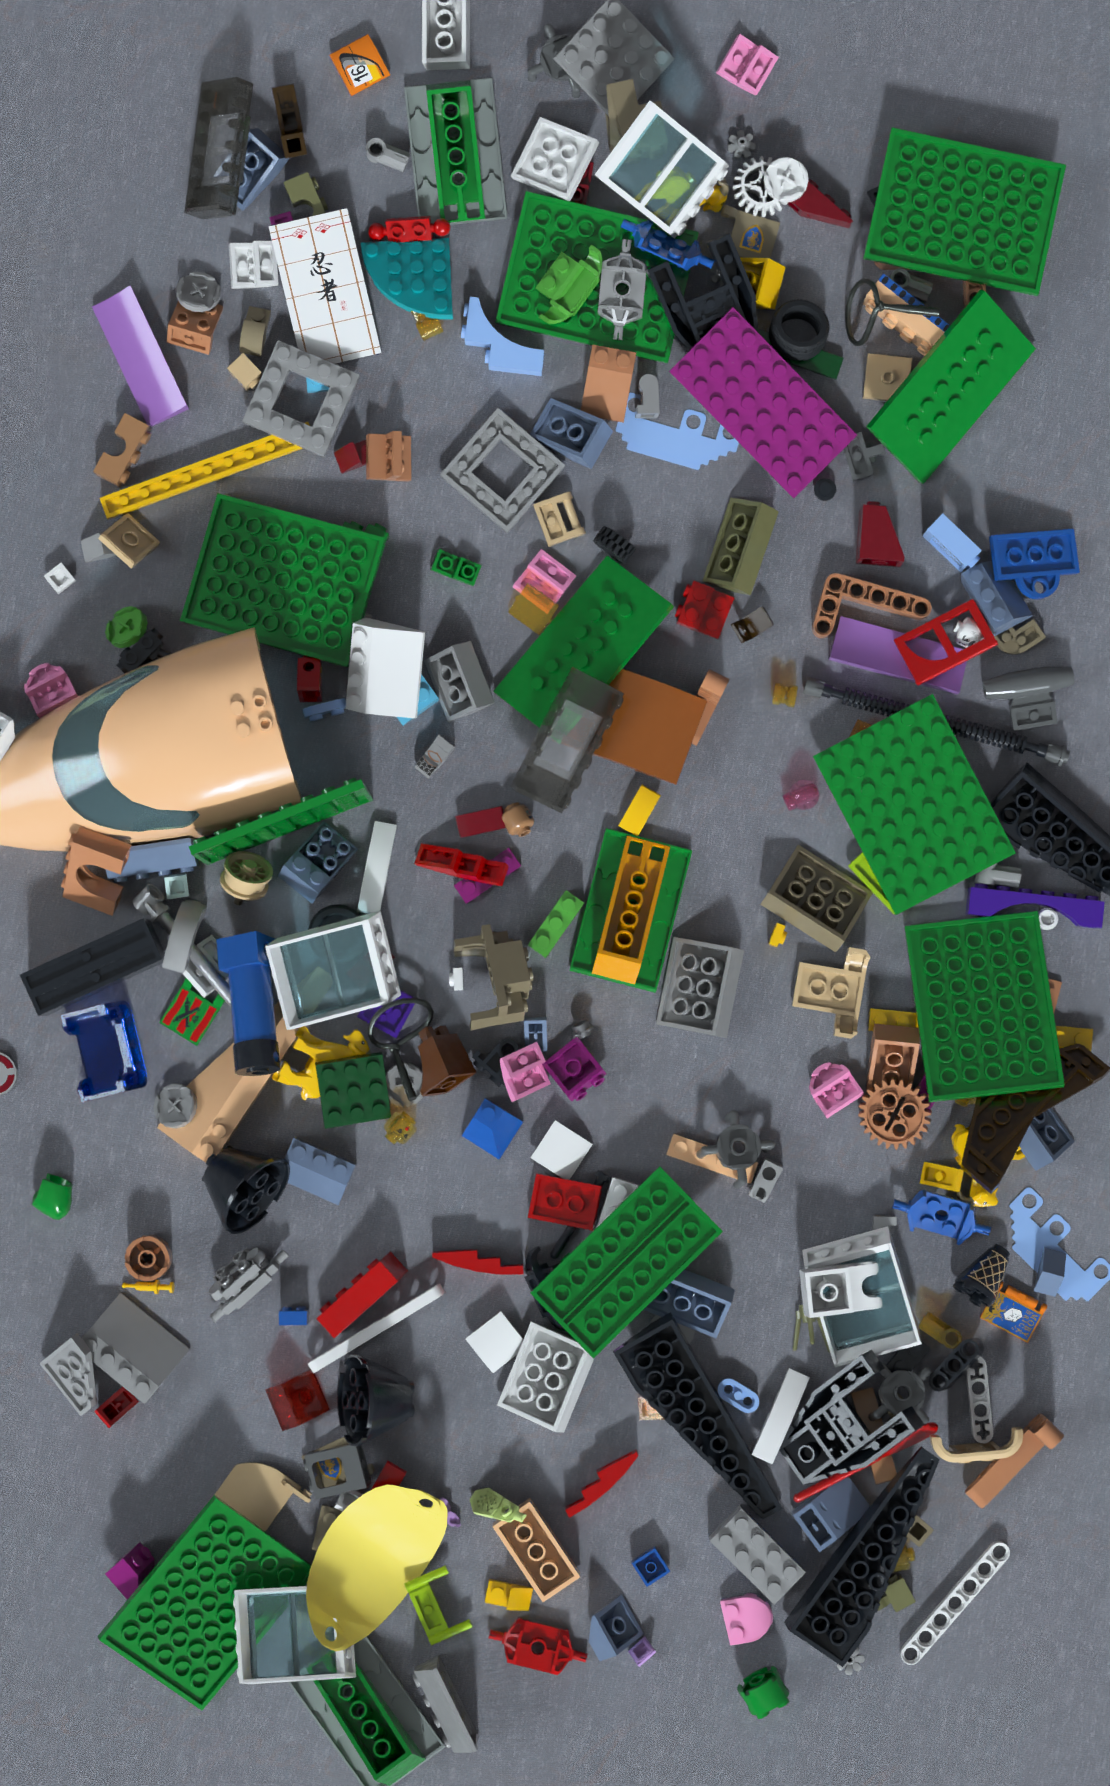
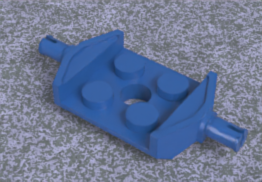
M624 218L621 228L633 232L634 247L672 262L677 267H681L686 271L692 266L698 265V263L710 269L712 268L715 260L702 255L698 240H694L692 246H689L681 239H674L667 236L661 230L652 229L654 222L651 220L636 225Z
M927 1190L919 1191L908 1203L894 1199L892 1208L907 1213L910 1231L913 1232L914 1228L917 1227L957 1239V1245L962 1244L973 1232L989 1236L991 1226L978 1224L974 1204ZM939 1210H944L948 1214L941 1216L938 1215L936 1212Z

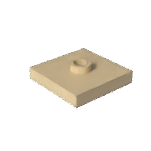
M868 353L863 399L888 401L911 373L912 358Z
M129 513L121 517L98 538L131 569L160 544V541Z

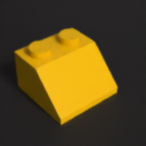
M740 258L756 295V309L775 310L786 267L770 258Z

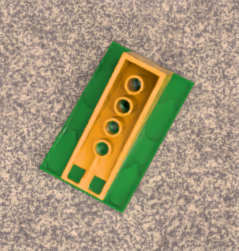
M606 828L569 971L656 993L692 850Z

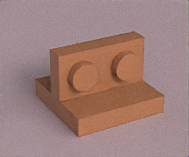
M392 431L386 435L367 434L366 479L411 481V436H402V431Z

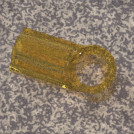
M411 311L423 341L444 332L438 319L425 317V314Z
M929 1311L918 1325L920 1330L940 1342L944 1347L954 1349L962 1342V1336L958 1330ZM949 1332H954L957 1336L956 1342L952 1345L947 1344L945 1341V1336Z

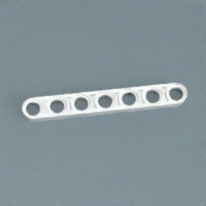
M440 1283L316 1357L307 1363L313 1373L319 1371L436 1300L446 1292Z
M994 1541L989 1545L900 1649V1656L904 1663L908 1665L918 1663L1010 1556V1550L1004 1542ZM998 1545L1005 1548V1554L1000 1558L993 1555V1549ZM984 1562L990 1564L991 1567L990 1572L986 1575H982L978 1571L979 1565ZM969 1579L976 1583L975 1589L971 1592L965 1591L963 1587L964 1582ZM959 1597L961 1599L960 1607L952 1609L949 1606L950 1598ZM937 1614H944L946 1616L944 1625L938 1626L934 1623V1617ZM922 1631H929L932 1637L929 1642L923 1643L919 1640V1635ZM908 1648H914L917 1651L916 1657L912 1660H908L904 1656V1652Z

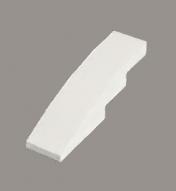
M378 821L374 823L357 912L370 914L381 910L397 825Z
M790 1368L787 1370L781 1388L777 1392L752 1452L753 1456L773 1464L810 1377Z

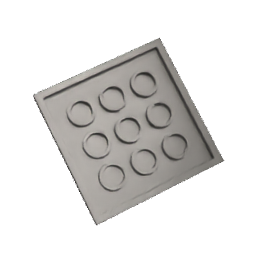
M606 0L553 59L608 115L606 85L633 79L638 100L675 58L619 0Z

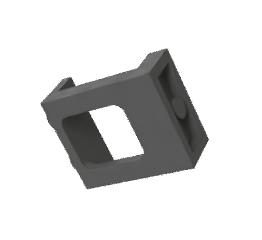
M347 1444L314 1452V1450L309 1451L303 1460L305 1471L309 1472L310 1476L309 1488L311 1493L315 1495V1499L364 1489L372 1483L362 1445L351 1446ZM340 1458L346 1482L323 1487L317 1462Z

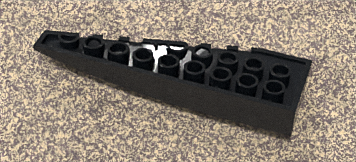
M1027 762L990 802L1011 845L1018 849L1022 846L1030 852L1029 855L1050 863L1051 867L1059 868L1077 881L1110 896V835Z
M671 1312L650 1323L613 1351L637 1393L643 1396L649 1405L712 1466L713 1470L762 1519L782 1509L743 1436Z
M922 1446L864 1513L784 1621L790 1632L842 1667L849 1660L872 1626V1619L879 1609V1602L883 1592H886L890 1575L895 1570L907 1541L909 1529L914 1524L916 1512L923 1502V1495L926 1488L929 1487L940 1459Z

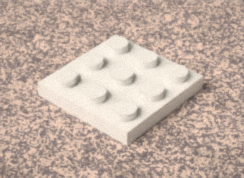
M540 117L511 177L516 181L558 198L571 201L599 142L595 138Z

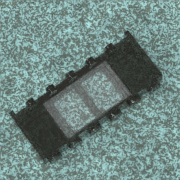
M239 77L202 82L184 213L200 219L236 215L239 187L243 181L251 117L249 113L253 83Z
M572 666L510 787L560 813L567 809L571 803V795L574 789H577L581 784V776L584 770L588 769L591 765L595 749L597 750L603 741L602 736L605 730L609 729L613 722L612 716L623 703L624 693Z

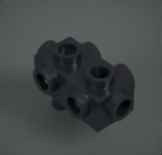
M153 628L147 633L145 632L132 648L127 647L120 653L121 659L116 666L125 674L143 666L148 660L153 662L157 657L162 658L172 653L161 649L164 645L161 641L163 636Z

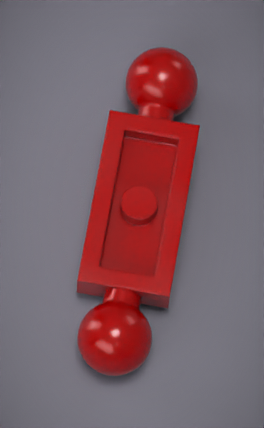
M430 216L392 218L385 221L386 227L380 223L371 224L368 228V235L375 241L383 239L384 236H387L388 241L391 242L427 241L433 239L432 232H435L438 236H446L450 232L451 225L444 218L437 219L434 223H431Z

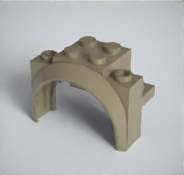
M633 79L606 85L608 115L606 113L605 115L610 152L613 151L647 105H638ZM661 101L653 102L656 106L663 110ZM657 115L623 162L634 164L640 162L642 158L658 159L663 154H666L667 138L662 117Z
M490 924L481 926V935L455 939L453 949L455 957L481 956L486 958L493 994L497 997L498 1001L496 1002L497 1007L494 1009L470 1013V1029L476 1030L524 1021L525 1012H528L526 999L529 997V991L532 990L533 972L532 968H528L527 947L523 948L522 941L509 939L507 931L492 932Z

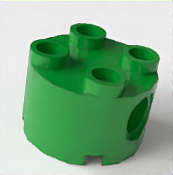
M771 1666L769 1671L767 1667L751 1673L743 1679L745 1683L743 1686L740 1684L737 1686V1691L746 1702L750 1714L756 1715L758 1719L766 1717L770 1713L769 1711L774 1708H782L789 1703V1689L782 1682L780 1673L775 1666Z

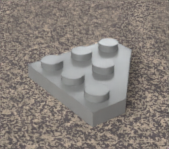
M76 1333L40 1362V1365L78 1414L82 1416L97 1404L91 1350L86 1342Z

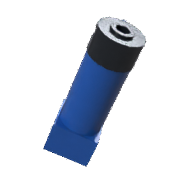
M258 931L216 939L219 970L228 973L234 1067L235 1074L241 1076L268 1075L280 1070L272 971L265 948L275 938Z

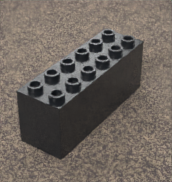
M143 918L20 974V977L37 1015L48 1016L162 964L165 952L151 921Z

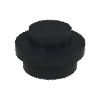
M827 478L820 479L814 486L815 496L822 501L832 499L836 493V485Z

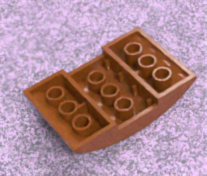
M622 669L560 744L677 785L707 701L667 684Z

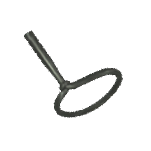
M863 278L855 283L848 296L845 312L846 331L849 341L854 346H862L868 341L878 311L882 312L885 309L908 314L938 317L939 308L885 304L879 298L875 283L871 279ZM866 283L872 289L876 307L872 310L863 337L857 341L854 339L851 328V307L855 292L861 285Z
M402 998L387 1003L373 1015L368 1026V1037L371 1043L378 1048L389 1049L393 1053L399 1076L409 1101L415 1100L417 1096L410 1082L406 1067L400 1057V1046L419 1035L418 1032L425 1027H429L434 1016V1010L430 1003L419 998ZM408 1003L423 1005L427 1008L428 1017L426 1021L416 1030L395 1043H380L375 1040L373 1036L374 1025L386 1010Z

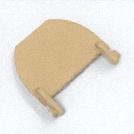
M252 1462L235 1465L215 1493L218 1498L264 1531L269 1528L293 1493L307 1503L312 1500L310 1497L312 1493L309 1490H300L301 1486L278 1469L266 1464Z

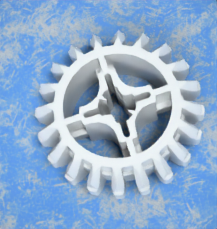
M760 156L759 163L754 158H751V166L744 162V170L739 168L737 170L739 176L734 177L733 181L737 183L732 188L733 191H737L734 198L741 199L738 203L739 207L747 205L745 208L746 213L753 209V216H757L758 211H761L762 217L766 216V211H769V214L772 216L775 213L774 208L781 211V204L787 205L788 202L783 203L775 199L767 202L768 193L765 189L763 195L759 185L761 179L764 183L765 172L771 164L772 158L769 157L768 161L764 162L763 156ZM758 171L757 180L744 184L748 176ZM746 191L756 194L759 202L751 199Z

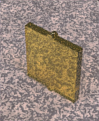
M527 583L520 595L515 597L516 601L508 613L540 635L547 623L552 621V616L560 605Z

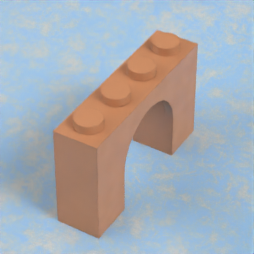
M80 826L76 834L72 833L68 846L71 847L66 855V860L69 861L64 868L63 873L66 875L61 884V887L64 888L63 898L113 916L121 901L123 886L96 876L86 865H95L121 875L129 859L131 844Z

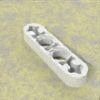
M979 1357L977 1362L981 1363L982 1366L978 1367V1374H983V1378L975 1377L971 1379L970 1375L975 1376V1370L969 1368L966 1371L972 1435L977 1442L985 1444L993 1437V1424L987 1365L985 1360ZM975 1382H982L984 1384V1390L981 1394L973 1393L972 1385ZM978 1404L986 1406V1413L981 1417L976 1416L974 1413V1408ZM988 1419V1423L983 1422V1427L988 1431V1434H985V1438L982 1439L980 1435H977V1432L981 1429L980 1423L975 1424V1420L984 1421Z

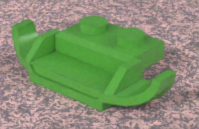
M591 245L586 260H580L579 262H576L563 252L560 253L536 286L540 293L551 299L549 303L552 305L545 314L539 316L540 319L548 324H556L565 321L572 315L575 316L600 281L602 255L599 249Z

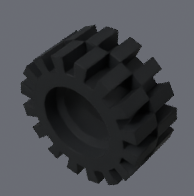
M606 526L601 528L593 540L605 553H608L623 564H626L636 550L629 541Z

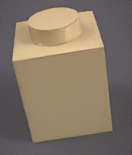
M244 353L227 367L229 373L246 391L250 388L252 390L257 388L262 372Z

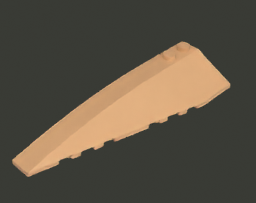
M319 966L297 984L304 1015L316 1010L333 984L331 974ZM277 1002L274 1005L281 1063L297 1039L295 1033L298 1028L286 1029L280 1002ZM234 1043L187 1085L197 1099L196 1114L191 1122L177 1129L166 1127L161 1123L157 1127L204 1162L212 1154L217 1155L224 1149L273 1075V1073L261 1076H241L235 1074Z

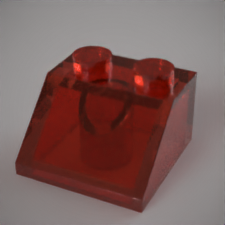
M311 1369L265 1389L282 1431L300 1426L330 1410L318 1379Z

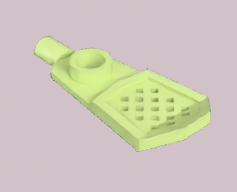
M490 1488L475 1490L469 1499L472 1510L476 1515L506 1522L517 1520L521 1523L527 1516L519 1512V1506Z

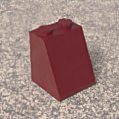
M869 501L867 505L863 504L859 511L855 564L900 567L904 562L905 556L886 506H880V502Z

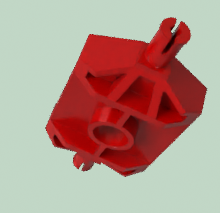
M518 1617L507 1632L503 1633L490 1629L488 1639L502 1641L507 1663L558 1675L572 1659L586 1663L588 1653L572 1649L569 1629L565 1628L564 1630L523 1620L522 1617ZM538 1641L544 1644L543 1652H533L531 1646L534 1642Z

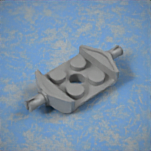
M626 239L622 240V250L619 256L602 262L598 315L614 324L613 340H617L618 333V340H623V327L625 324L642 319L646 281L645 269H647V265L631 256L632 240H628L626 247ZM619 283H625L628 285L629 291L625 295H620L616 291V286Z

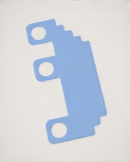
M630 392L628 402L632 398H638L641 401V396ZM627 402L624 423L618 422L616 426V432L622 433V441L628 443L627 450L696 470L700 469L701 464L708 465L709 460L717 461L720 455L726 457L728 451L736 452L739 444L735 438L729 440L723 436L724 427L721 424L716 440L701 436L706 416L701 412L690 409L684 412L680 428L677 429L643 418H635V412L629 410ZM690 415H697L700 418L701 423L698 428L691 429L687 426L686 420Z
M1028 1187L1009 1205L1013 1210L1010 1218L1014 1221L1011 1228L1015 1231V1234L1012 1236V1239L1015 1241L1012 1249L1038 1273L1044 1247L1066 1253L1057 1244L1070 1232L1071 1227L1060 1215L1055 1214L1040 1228L1030 1217L1042 1206L1043 1199L1032 1188ZM1027 1194L1034 1195L1037 1200L1036 1205L1030 1209L1022 1204V1199ZM1060 1221L1064 1225L1062 1234L1053 1235L1050 1232L1052 1222ZM1066 1253L1065 1274L1057 1293L1065 1301L1070 1297H1073L1075 1300H1079L1082 1297L1085 1301H1089L1110 1280V1264L1105 1259L1098 1258L1084 1271ZM1099 1264H1103L1108 1268V1275L1103 1279H1099L1094 1275V1268Z

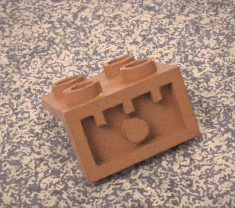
M178 301L168 323L167 343L209 355L212 349L213 333L223 312V306L217 304V306L209 311L193 312L183 307Z

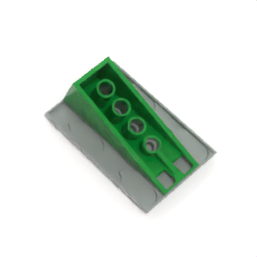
M492 77L405 86L404 92L418 217L430 216L431 223H434L437 219L444 218L449 221L450 225L507 219Z
M366 1636L354 1644L356 1677L293 1681L288 1683L361 1786H393L443 1750L446 1745L372 1641ZM328 1649L299 1670V1675L337 1673L336 1652Z

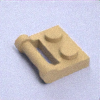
M566 492L533 504L548 547L586 534L584 527L580 525L573 506L571 492ZM562 502L573 528L569 532L565 528L557 504Z

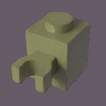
M896 1574L890 1575L886 1594L881 1597L878 1611L891 1604L895 1612H898L916 1602L901 1574L898 1576Z

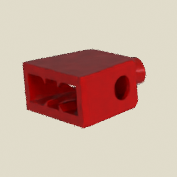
M308 656L298 658L297 693L300 702H322V663L320 659Z

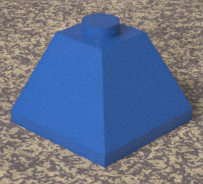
M485 1098L462 1136L497 1159H500L523 1121Z

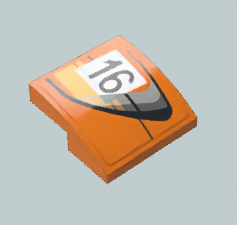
M369 34L329 54L351 96L390 76Z

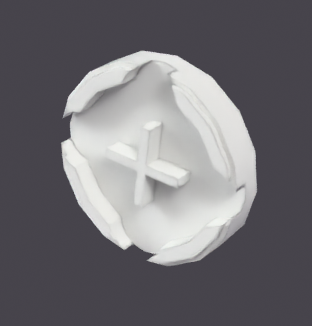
M790 157L778 158L771 162L764 176V186L769 196L783 203L793 202L800 198L806 191L808 184L806 168L801 162Z

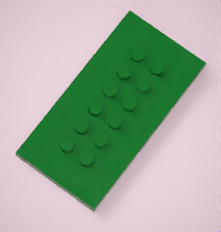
M979 290L866 427L919 483L924 484L1036 348L984 290Z
M606 556L493 692L560 744L674 606L609 556Z
M659 1166L530 1294L594 1359L723 1231Z

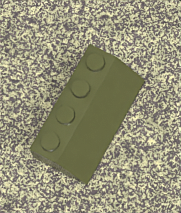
M730 497L703 582L735 593L751 595L779 511L762 502Z

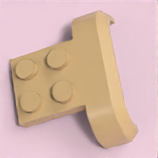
M848 947L843 969L799 962L792 1006L836 1014L833 1035L849 1039L853 1038L858 1033V1017L867 965L870 960L868 952L863 949Z
M1013 1427L1011 1429L1010 1441L1002 1447H999L992 1441L985 1444L949 1445L948 1451L943 1447L942 1439L937 1434L930 1435V1442L937 1455L948 1462L971 1463L972 1461L979 1460L993 1461L995 1459L1007 1458L1018 1451L1023 1441V1429L1021 1427Z

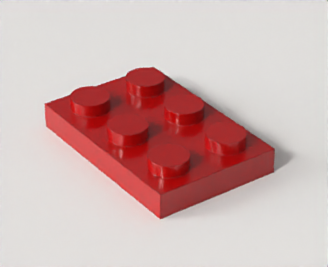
M536 1174L528 1218L594 1231L603 1186Z

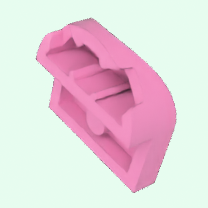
M49 663L38 665L29 672L30 677L27 684H24L25 693L29 697L39 718L78 697L70 678L63 668L50 665Z
M824 1063L817 1067L811 1075L810 1092L827 1119L864 1095L863 1090L851 1075L849 1069L842 1064Z
M746 1593L744 1596L722 1599L720 1601L730 1646L754 1642L766 1634L773 1622L770 1605L768 1602H764L757 1597V1594Z

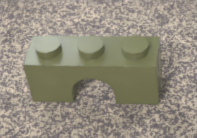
M308 172L283 182L294 208L303 204L309 205L314 209L312 216L324 214L328 210L324 197L319 198L316 192L320 188L315 177L310 178Z

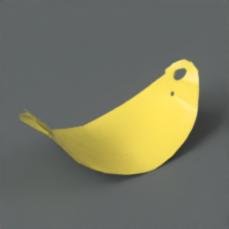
M384 1485L360 1496L335 1519L317 1549L310 1568L306 1589L307 1608L313 1633L323 1646L333 1651H341L351 1647L373 1632L401 1603L408 1593L404 1583L421 1576L443 1539L447 1527L448 1513L443 1501L422 1490L396 1485ZM421 1499H429L433 1502V1505L425 1507L419 1501ZM328 1627H333L337 1632V1637L334 1641H329L325 1637V1631Z

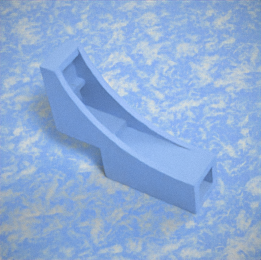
M470 297L469 303H465L464 316L467 317V325H462L461 338H465V345L491 348L486 350L485 363H489V370L542 376L544 350L524 347L503 337L487 320L481 308L479 298Z

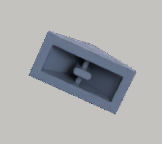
M547 1017L524 1018L525 1047L537 1042L541 1052H547Z
M1044 1247L1033 1291L1056 1296L1065 1274L1066 1253Z

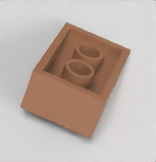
M592 345L581 411L601 419L624 423L636 352Z
M874 1024L866 1093H868L867 1089L869 1087L875 1090L874 1083L876 1081L882 1085L883 1078H886L888 1083H891L892 1077H895L896 1083H899L901 1078H904V1084L906 1085L914 1080L920 1046L918 1028Z

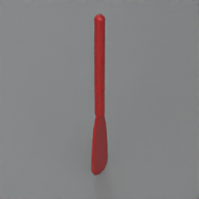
M934 1422L925 1424L868 1466L886 1456L895 1454L929 1438L930 1435H934L937 1432L938 1425ZM864 1468L843 1474H833L794 1495L793 1500L797 1503Z

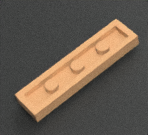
M673 1134L666 1155L738 1179L737 1170L724 1167L717 1154L706 1155L703 1159H699L696 1156L698 1150L708 1145ZM755 1162L746 1169L747 1183L749 1184L752 1183L758 1162Z

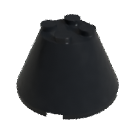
M229 1145L219 1154H212L206 1161L208 1167L202 1177V1181L206 1185L223 1228L231 1234H239L259 1223L268 1214L266 1209L273 1200L278 1202L288 1183L290 1168L288 1163L282 1158L236 1149Z
M358 1354L349 1355L345 1359L343 1364L346 1365L344 1373H340L338 1380L337 1409L340 1426H345L347 1435H344V1438L351 1446H361L407 1421L409 1417L414 1416L415 1408L412 1404V1394L415 1387L413 1381H408L405 1376Z

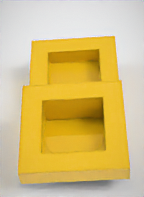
M642 784L618 826L638 836L661 795Z

